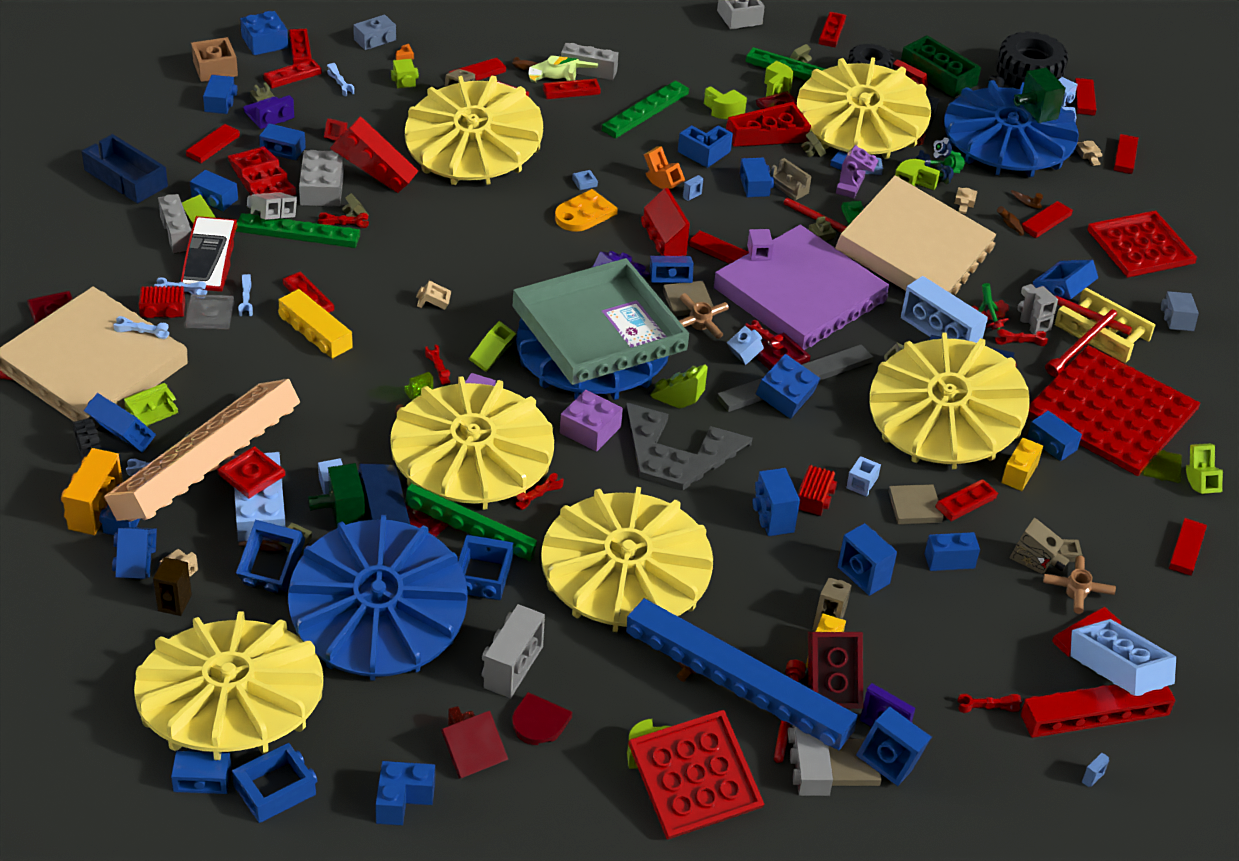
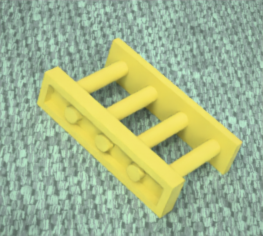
M1088 288L1082 290L1078 303L1080 306L1104 316L1114 309L1117 311V316L1113 320L1132 327L1131 334L1126 339L1115 334L1118 330L1109 327L1108 329L1103 328L1088 342L1099 350L1126 363L1130 359L1134 347L1133 343L1139 337L1148 342L1151 340L1155 324ZM1062 306L1058 310L1054 325L1080 339L1097 321L1089 320Z

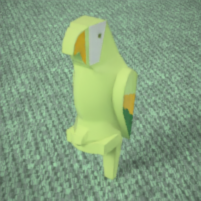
M550 56L548 60L529 67V78L534 83L542 78H565L566 81H573L576 78L577 68H598V63L579 61L577 58Z

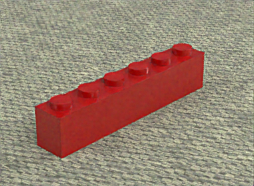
M1102 685L1096 688L1078 689L1065 693L1057 692L1052 695L1027 698L1024 701L1020 715L1031 738L1169 716L1176 699L1168 686L1146 692L1140 696H1134L1118 685Z

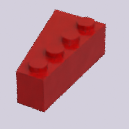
M794 102L728 117L726 130L733 133V146L805 143L808 141L805 135L811 129V124Z
M361 116L330 147L331 150L397 193L406 187L418 172L405 157Z

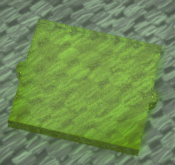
M1165 450L1159 451L1144 468L1143 476L1157 478L1160 481L1167 480L1180 483L1182 455L1166 452Z

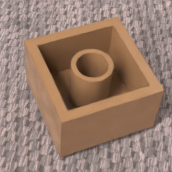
M228 37L191 43L193 63L201 82H209L211 75L238 76L237 58Z

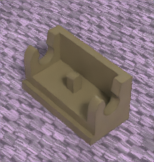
M785 158L780 160L778 169L776 165L772 166L770 177H773L776 188L794 200L809 194L811 182L809 174Z

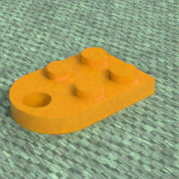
M591 189L560 204L555 211V221L558 226L565 230L584 231L617 215L618 208Z

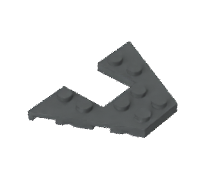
M631 403L626 404L632 443L639 467V477L644 480L684 490L692 482L703 478L704 473L710 469L715 470L724 464L727 459L735 457L736 452L747 445L749 447L752 445V437L710 426L698 454L658 444L657 442L666 426L669 414Z

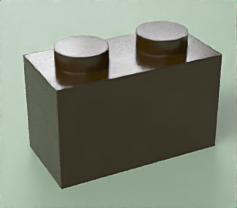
M164 557L153 578L157 609L159 612L182 616L192 596L188 562Z

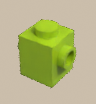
M412 59L393 60V70H391L392 81L396 82L397 88L416 87V79L419 78L418 69L414 68Z

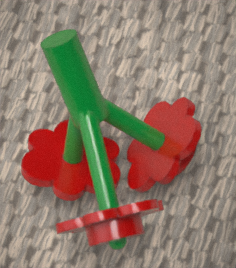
M984 283L982 284L984 301L980 308L972 307L987 316V321L989 319L994 321L987 324L986 328L999 330L1004 327L1003 323L1009 320L1008 318L998 320V318L1005 316V312L1009 310V305L1003 300L993 302L990 284ZM986 305L989 307L987 312L984 311Z

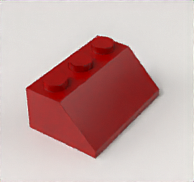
M664 188L644 207V216L641 217L642 226L647 229L650 240L654 241L657 252H660L662 256H685L687 254L690 223L670 190Z

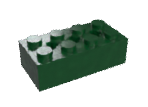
M928 35L903 47L901 61L926 73L927 82L954 98L961 94L962 89L966 87L971 89L977 86L981 67Z

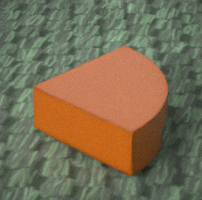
M409 44L401 46V49L396 51V60L414 59V53Z

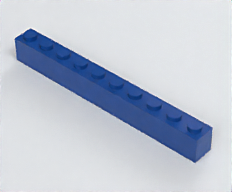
M644 598L627 616L626 632L633 638L647 643L653 649L663 652L673 660L690 667L696 673L702 674L713 680L716 684L733 691L737 696L743 697L756 704L759 708L769 711L780 720L796 726L802 732L821 740L825 745L839 751L855 731L857 714Z

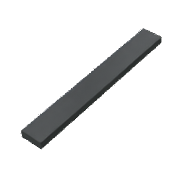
M861 344L802 364V366L817 375L820 380L872 363L873 356ZM762 378L720 392L717 395V399L728 412L762 401L763 399L756 395Z

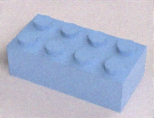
M924 276L915 280L906 288L901 318L929 337L931 335L942 337V333H947V338L961 339L976 343L980 338L983 339L988 317Z
M279 452L264 453L280 466ZM279 479L250 499L234 487L238 542L249 539L255 519L286 527L282 479Z
M1112 619L1072 630L1071 657L1081 662L1082 665L1094 670L1097 674L1112 681L1113 684L1125 689L1131 695L1140 696L1146 692L1159 690L1165 686L1175 684L1176 656Z

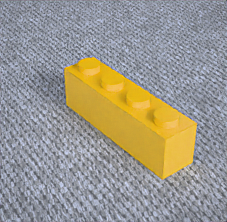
M300 289L278 299V313L280 317L291 324L296 331L303 334L309 342L314 343L321 352L326 353L333 359L353 348L352 331Z

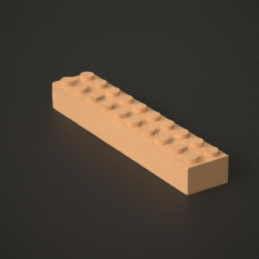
M283 379L259 383L106 494L104 497L116 520L132 522L140 518L148 520L154 517L156 510L173 502L172 498L189 490L188 486L203 480L204 474L217 469L220 466L219 463L223 460L232 458L237 449L248 446L250 444L249 440L264 434V429L277 424L281 416L293 412V407L299 404L300 400L290 380Z

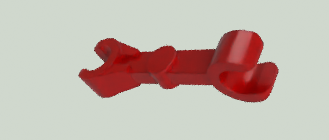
M322 212L319 214L318 224H357L360 228H367L369 221H362L368 220L367 213H360L357 217H347L345 215L335 216Z
M753 320L752 325L745 323V326L751 331L753 329L756 330L762 339L769 341L774 350L784 347L780 344V341L783 340L782 335L774 336L768 330H764L757 320Z
M999 329L997 331L999 337H995L996 343L999 345L1018 341L1020 343L1034 342L1039 346H1045L1048 338H1045L1046 333L1044 331H1037L1036 334H1014L1007 330Z
M437 344L434 345V350H429L428 346H426L425 356L433 361L434 367L439 373L441 384H449L450 372L448 369H445L443 360L439 357V346Z
M550 474L542 485L536 486L535 489L528 493L522 492L518 494L516 498L519 502L516 503V506L523 510L529 506L533 499L543 496L545 492L561 489L564 479L556 481L558 474Z
M960 694L957 700L958 703H967L959 705V711L962 713H968L972 708H1000L1010 712H1018L1022 703L1019 694H1011L1000 699H993L992 697L973 699L968 694Z

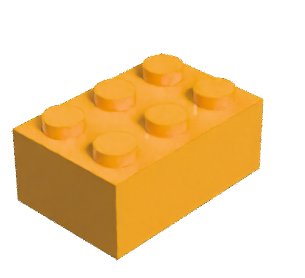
M92 448L89 454L83 458L81 467L73 474L71 483L67 489L63 490L61 495V501L65 509L64 518L67 520L68 530L91 535L97 533L102 524L99 522L100 512L108 504L104 496L115 489L118 484L123 483L118 453Z

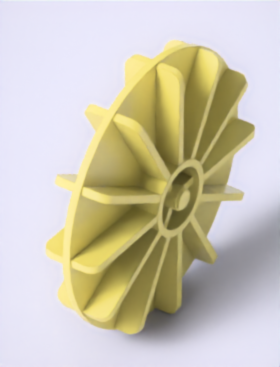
M844 58L838 60V66L830 67L823 71L819 69L812 71L811 78L799 90L797 107L811 124L810 132L812 131L818 140L821 141L825 150L833 147L849 152L856 145L864 149L868 154H882L884 159H889L890 153L906 146L910 148L916 146L917 139L926 131L931 117V107L926 96V87L923 84L918 85L907 77L904 67H900L895 71L887 67L874 65L875 58H871L870 64H847Z
M458 76L459 83L443 87L439 90L430 87L427 89L428 96L422 99L415 107H410L408 111L409 117L405 126V140L408 151L421 165L424 173L433 172L450 178L452 185H457L458 180L485 179L486 185H490V178L506 174L512 170L516 173L521 172L522 164L540 149V142L543 136V120L540 108L526 95L525 89L522 86L515 89L511 86L497 83L496 76H491L489 81L464 82L463 77Z
M942 333L941 339L927 340L913 344L911 341L905 342L904 349L891 356L886 362L880 363L878 372L871 385L870 410L877 428L882 433V439L884 442H890L901 451L911 455L912 462L917 463L921 459L933 463L951 464L952 470L957 469V464L974 462L985 458L989 461L994 460L996 453L1011 444L1015 438H1019L1028 417L1029 390L1021 373L1015 367L1016 361L1012 357L1006 358L997 351L985 346V340L982 338L976 343L961 339H947V333Z
M463 376L458 377V384L447 385L433 390L428 386L421 388L420 396L412 400L405 407L399 408L390 439L392 458L399 470L407 478L408 486L412 483L450 501L481 503L482 510L487 509L489 502L508 499L522 492L526 493V490L538 482L542 476L547 475L554 452L552 424L547 421L542 412L536 407V400L532 396L525 399L514 392L503 389V381L500 380L497 381L495 386L465 383Z
M636 487V493L603 494L601 489H596L594 497L582 500L571 507L568 505L563 506L560 510V515L549 527L542 545V567L548 589L554 591L558 598L572 609V616L575 618L583 615L592 620L613 625V632H618L619 626L627 627V616L644 598L676 616L686 611H693L697 601L703 596L709 585L713 570V555L710 543L706 537L704 525H698L694 519L682 511L678 500L668 503L652 496L641 494V487Z
M238 611L236 620L203 624L200 618L196 617L193 618V628L185 630L170 639L160 636L155 640L156 649L146 658L142 665L137 667L134 686L135 702L143 725L148 728L150 727L159 736L168 740L171 750L178 751L183 746L194 750L213 752L214 760H220L222 752L258 747L262 754L268 752V743L287 735L293 730L303 731L306 727V719L322 698L323 671L313 643L311 641L303 642L299 636L288 631L286 621L280 619L272 625L245 620L244 611Z

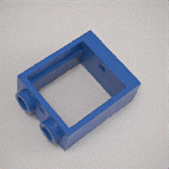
M1093 260L1059 261L1035 279L1033 285L1035 288L1044 286L1055 296L1072 299L1098 279Z
M98 392L84 409V412L104 429L142 453L156 436L137 417Z
M255 519L236 574L242 580V583L247 586L256 587L257 584L265 586L264 589L273 593H278L279 590L287 592L306 538L301 531ZM263 537L292 545L280 580L251 573Z
M466 535L458 562L466 579L467 595L501 600L513 559V542ZM470 559L502 564L498 581L466 576Z
M290 743L232 770L235 789L259 823L316 795L315 783L318 782L316 774L312 768L308 769L305 766L302 754L299 750L295 751ZM289 763L300 780L264 798L253 783V780Z

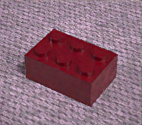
M808 632V688L846 709H863V632Z

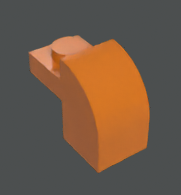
M662 146L655 147L644 154L649 167L646 176L655 186L660 189H672L685 181L679 163L668 164Z

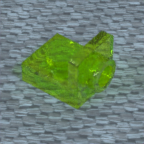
M426 372L410 378L409 385L404 387L405 393L411 400H414L421 395V388L428 386L433 390V376L430 372Z

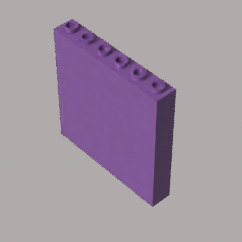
M802 225L772 240L771 260L751 261L750 255L747 254L715 272L714 288L777 334L784 332L803 350L814 346L818 341L827 338L836 330L842 329L846 324L855 321L864 313L870 312L874 307L883 304L888 298L889 284L842 252L836 250Z

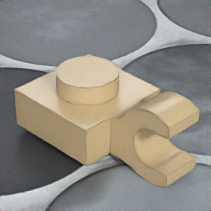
M1094 141L1078 142L1075 150L1081 158H1088L1092 166L1100 165L1098 157H1102V153Z
M958 187L955 204L960 205L959 213L966 214L968 207L974 208L977 191Z

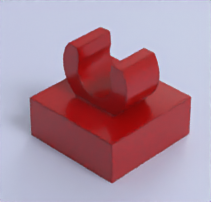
M327 118L324 138L337 140L347 130V122Z

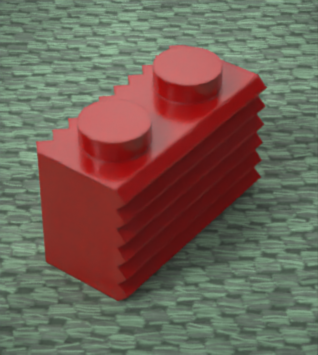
M182 285L180 287L142 286L139 297L140 317H184V287Z
M809 465L798 491L800 499L799 510L820 516L824 509L828 510L831 502V496L829 495H834L837 481H834V471Z

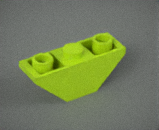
M498 321L472 353L469 360L486 372L516 340L517 333L501 321Z
M706 364L699 367L692 366L684 373L677 372L669 379L662 378L655 384L656 388L650 395L656 400L679 409L697 402L705 391L708 367Z

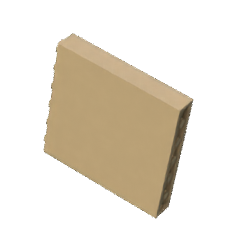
M895 175L840 234L835 249L905 291L909 284L924 276L949 293L956 295L961 288V283L965 284L970 273L973 274L979 263L984 261L987 256L986 252L990 253L996 244L993 242L996 234Z
M93 286L0 347V371L75 422L91 418L84 412V409L97 392L125 409V398L157 386L188 363L187 348L169 335L166 339H160L153 333H139L134 330L116 332L113 324L117 323L116 318L119 316H123L135 323L153 324L145 321L135 312L130 311L120 302L115 301L105 292ZM93 419L95 428L97 429L101 425Z

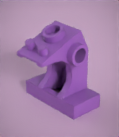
M855 145L848 152L842 164L840 182L837 186L836 194L855 198L865 178L866 171L863 170L874 172L879 161L876 159V156H871L864 149Z

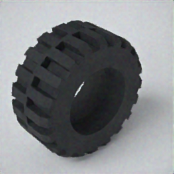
M1025 31L1024 33L1016 32L1003 40L1000 46L996 70L1006 84L1009 83L1011 87L1019 89L1022 82H1025L1027 71L1046 67L1059 80L1061 77H1064L1068 52L1061 42H1058L1054 37H1049L1047 34L1043 35L1040 32L1031 33L1030 31Z

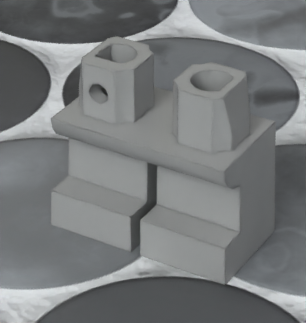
M281 192L252 194L247 197V208L251 209V214H261L260 218L265 220L295 217L297 197Z
M1032 284L1023 286L1021 294L1025 297V300L1018 304L1017 309L1021 312L1020 321L1029 323L1031 325L1030 331L1033 334H1036L1037 331L1046 332L1051 330L1054 319L1053 314H1055L1058 299L1044 286L1035 288Z

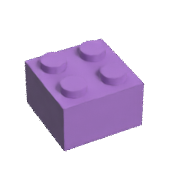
M585 390L561 413L560 434L597 452L621 428L623 408Z

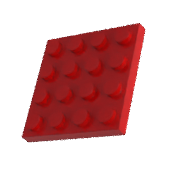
M1156 210L1090 223L1087 230L1127 278L1196 263L1197 256Z
M725 710L630 739L628 742L667 840L760 809L765 805Z

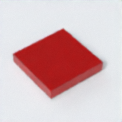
M254 446L218 468V475L250 499L283 478L285 470Z

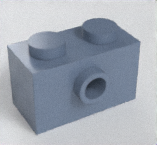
M386 15L353 24L354 40L364 50L396 40V24Z
M1167 291L1166 298L1162 299L1161 311H1164V320L1167 321L1169 329L1194 331L1199 313L1192 294Z

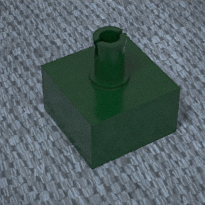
M1046 67L1027 71L1022 94L1014 95V104L1017 107L1023 105L1038 123L1056 120L1059 117L1066 88Z
M356 463L328 467L329 494L308 496L310 511L331 508L336 529L338 528L337 524L342 521L345 525L365 521L364 493Z

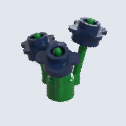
M944 138L941 141L936 140L934 142V157L937 159L940 156L946 157L945 161L931 160L929 154H924V150H920L919 155L915 159L924 160V165L930 167V164H937L936 169L940 171L938 182L942 181L947 185L951 182L954 173H960L965 161L960 152L952 151L950 140Z

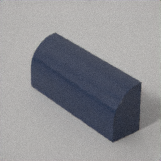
M360 464L358 474L364 493L365 520H381V515H386V520L410 524L396 465Z

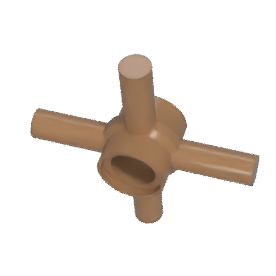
M686 293L680 296V300L691 312L689 317L681 319L679 322L684 327L691 325L697 330L708 329L716 339H720L723 333L712 322V317L728 310V304L724 302L711 307L705 302L695 304Z
M1083 556L1075 558V570L1072 571L1068 578L1044 574L1043 583L1067 587L1066 593L1070 598L1074 599V612L1077 614L1083 613L1084 599L1090 591L1115 595L1116 586L1092 582V575L1087 570H1084L1085 558Z

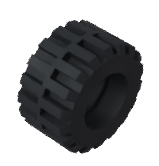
M859 44V46H854L849 52L848 64H870L871 58H875L874 65L893 68V54L883 46Z

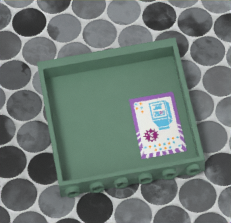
M627 258L513 290V308L572 385L686 351L688 348L689 332Z

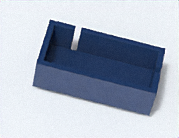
M113 134L100 140L99 147L95 143L82 150L85 171L121 194L125 193L127 198L137 204L168 186L165 166Z

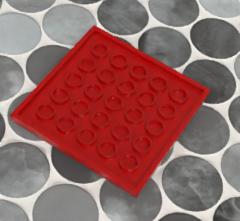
M1088 345L1029 404L1028 418L1034 420L1046 411H1050L1082 434L1080 446L1139 476L1199 409L1200 402Z

